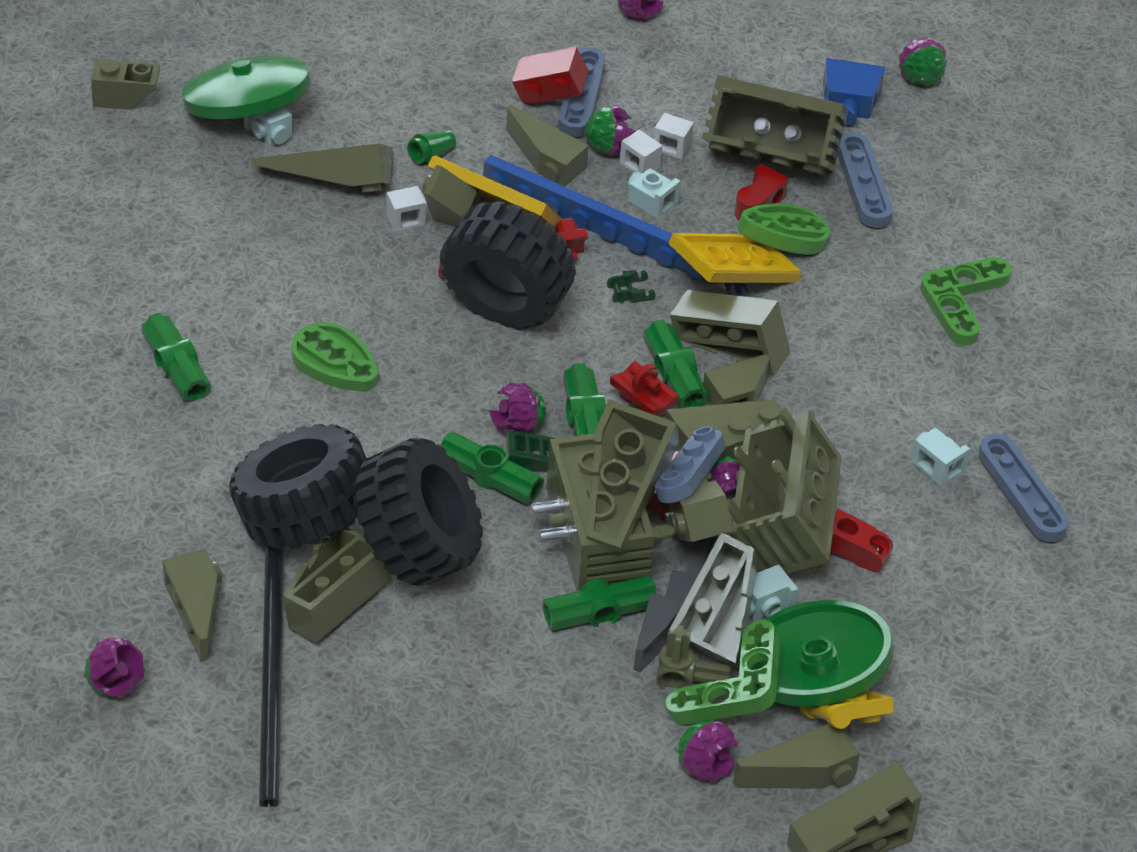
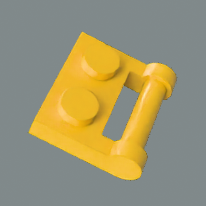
M867 689L852 698L837 703L810 707L800 706V711L807 718H821L827 720L828 724L832 727L843 729L850 724L852 719H858V722L861 723L880 721V715L894 713L893 697Z

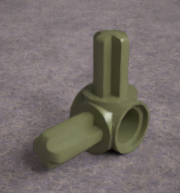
M677 625L676 629L669 630L667 644L661 649L656 682L661 689H665V687L681 688L691 686L692 681L708 683L730 679L731 667L729 665L696 660V654L689 647L690 632L684 630V626Z

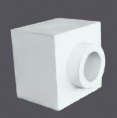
M664 113L654 128L653 138L663 145L662 153L682 159L692 144L694 122Z
M638 130L621 141L619 163L633 173L636 171L644 173L649 168L656 171L661 166L663 145L641 130Z
M418 186L386 192V215L394 231L426 225V201Z

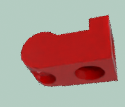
M763 164L754 170L753 183L750 186L741 188L737 192L734 212L736 219L740 220L743 211L753 206L780 203L786 197L788 177Z
M837 509L834 518L830 556L833 552L854 562L856 566L874 573L878 572L893 550L892 540L886 534L877 530L876 527Z

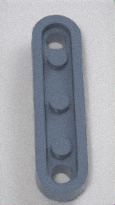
M592 47L579 49L589 70L582 93L579 96L563 98L559 113V130L572 137L585 135L586 122H588L591 114L594 113L604 72L605 55L599 49Z
M859 133L843 134L838 158L859 219L869 227H885L891 222L893 206L870 141Z
M711 426L698 428L693 432V436L682 446L681 450L655 483L659 502H678L690 497L726 448L721 431L714 430Z
M990 434L984 437L979 449L981 462L1034 536L1045 542H1057L1063 539L1069 523L1068 517L1015 443L1009 437L1001 434Z

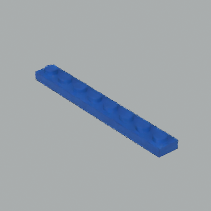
M491 154L484 161V177L546 203L562 219L573 218L578 228H586L600 235L606 241L617 242L628 247L636 254L642 253L657 260L663 266H671L685 272L693 279H701L710 283L668 244L672 233Z

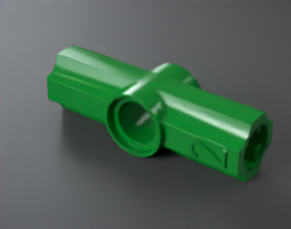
M160 312L150 315L147 321L141 325L142 334L154 352L156 366L162 367L165 372L163 377L170 378L183 401L193 402L204 398L211 392V383L198 364V357L193 343L189 338L183 339L169 316H164Z
M664 319L653 321L648 328L644 329L643 338L654 357V366L658 369V373L660 372L664 380L662 382L667 383L669 388L679 395L677 403L680 408L698 407L706 403L708 392L697 373V363L690 347H683L671 324L666 323Z
M575 363L569 369L564 370L563 375L567 396L566 418L568 426H573L575 436L595 434V429L606 408L605 398L603 394H598L593 369L588 368L585 363Z
M450 431L442 440L441 446L447 450L446 454L453 456L458 462L459 469L474 477L475 483L481 488H496L525 504H532L538 497L544 484V478L508 460L507 453L500 446L494 444L480 446Z
M643 576L610 584L606 579H593L586 582L578 592L543 599L544 617L549 629L552 631L589 622L594 627H599V623L608 621L615 623L623 614L647 609L650 594L657 595L656 585L651 576Z

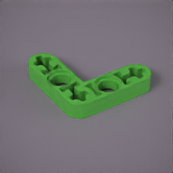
M992 257L932 270L923 275L920 287L921 293L953 342L959 345H971L977 341L980 330L977 318L962 295L1005 286L1009 282L1012 268L1006 260ZM968 277L974 282L965 283L961 282L958 278ZM949 305L955 307L958 311L949 312L945 311L942 307ZM960 320H961L960 325H961V327H962L963 329H958V328H959V321H960Z
M758 620L752 622L744 629L739 677L685 686L671 692L665 703L674 722L679 725H687L761 712L771 707L775 702L777 694L780 638L774 624L768 620ZM761 641L763 647H758L757 643ZM767 661L764 667L751 670L752 666L756 663ZM755 684H760L761 688L758 689V691ZM729 695L727 700L722 703H712L719 696Z

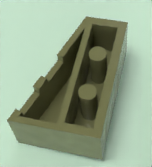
M687 290L670 313L673 328L680 341L714 354L720 350L738 357L735 362L767 354L769 357L767 374L770 376H775L790 353L778 300Z

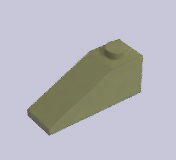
M513 105L507 108L506 130L538 174L565 187L587 168L589 145Z
M203 548L162 560L164 584L200 662L208 660L218 601V583L222 582V573L218 562H211L206 549Z
M826 724L738 760L736 762L733 783L737 788L824 789L833 784L842 786L850 782L856 775L860 753L842 729Z

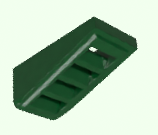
M507 431V459L532 472H547L549 456H547L546 451H549L550 439L556 438L520 431ZM533 451H539V454H534Z

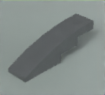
M693 546L687 572L672 569L666 596L650 594L636 647L634 671L642 672L661 652L662 647L667 644L669 629L707 560L708 548Z

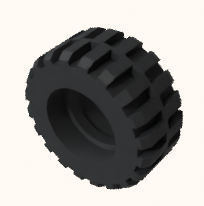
M497 201L493 204L485 202L469 208L462 215L440 251V269L442 276H445L446 285L449 289L454 290L455 297L460 302H465L469 306V310L475 314L478 312L484 316V319L496 321L508 328L516 326L517 329L534 328L543 325L544 322L549 321L553 317L571 288L576 275V267L571 249L566 248V240L562 235L555 233V228L549 222L544 223L539 219L540 216L534 212L528 213L523 210V207L515 204L508 206L506 202Z
M314 424L313 427L309 428L303 426L289 433H281L271 441L263 442L257 450H251L245 455L243 462L237 464L229 484L231 498L248 536L267 548L270 546L274 549H283L284 547L294 549L300 548L303 544L309 543L312 545L318 543L320 539L327 536L330 538L338 534L340 529L348 528L355 523V518H357L356 515L358 514V508L354 506V495L356 494L354 482L361 465L367 458L358 437L348 429L335 424H330L329 426Z
M416 437L381 451L363 462L354 482V489L356 490L354 506L358 508L356 516L359 525H362L365 532L363 536L367 544L372 546L376 559L384 563V569L391 575H397V579L404 583L424 586L461 571L475 561L482 546L480 539L483 536V526L480 525L482 516L480 508H477L475 502L477 499L474 490L470 489L467 482L469 479L465 472H461L458 462L453 456H448L446 454L447 450L441 445H436L434 441Z

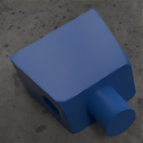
M826 58L823 78L824 100L842 103L849 111L845 125L854 124L857 117L870 118L882 91L885 66Z

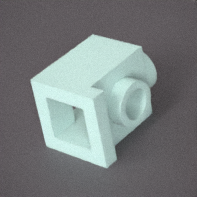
M283 106L262 114L244 117V128L247 131L252 129L258 139L263 138L270 146L280 145L292 137V114Z
M651 168L647 169L644 173L636 171L628 181V201L658 219L678 203L681 181L677 178L671 181Z
M937 428L921 433L914 441L911 462L940 486L966 471L970 448L967 445L960 448L951 438L945 436Z
M779 564L756 573L749 613L753 621L765 616L768 618L784 608L796 605L798 588Z

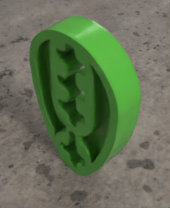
M776 203L753 206L743 211L737 225V229L742 235L776 249L805 255L820 253L824 249L830 235V228L823 218L807 208L793 204Z
M320 322L310 324L295 334L292 340V360L301 372L322 383L345 390L365 392L372 390L377 385L378 369L373 355L367 346L347 328L335 323Z

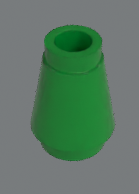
M450 130L416 134L407 145L409 157L416 164L425 163L428 165L432 156L440 157L455 148L456 138Z

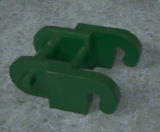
M637 270L623 271L622 275L609 278L606 284L608 288L614 289L613 302L622 303L629 300L631 304L654 300L656 294L653 289L649 290V295L646 296L644 289L638 290L633 288L631 284L646 281L648 278L647 272L645 270L641 271V276L638 277ZM625 286H627V288H628V289H625V290H621L620 287H625Z

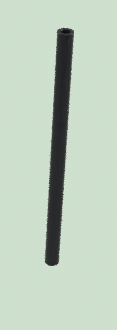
M270 546L268 548L265 547L259 805L261 807H268V800H270V807H277L279 804L284 548L274 549Z

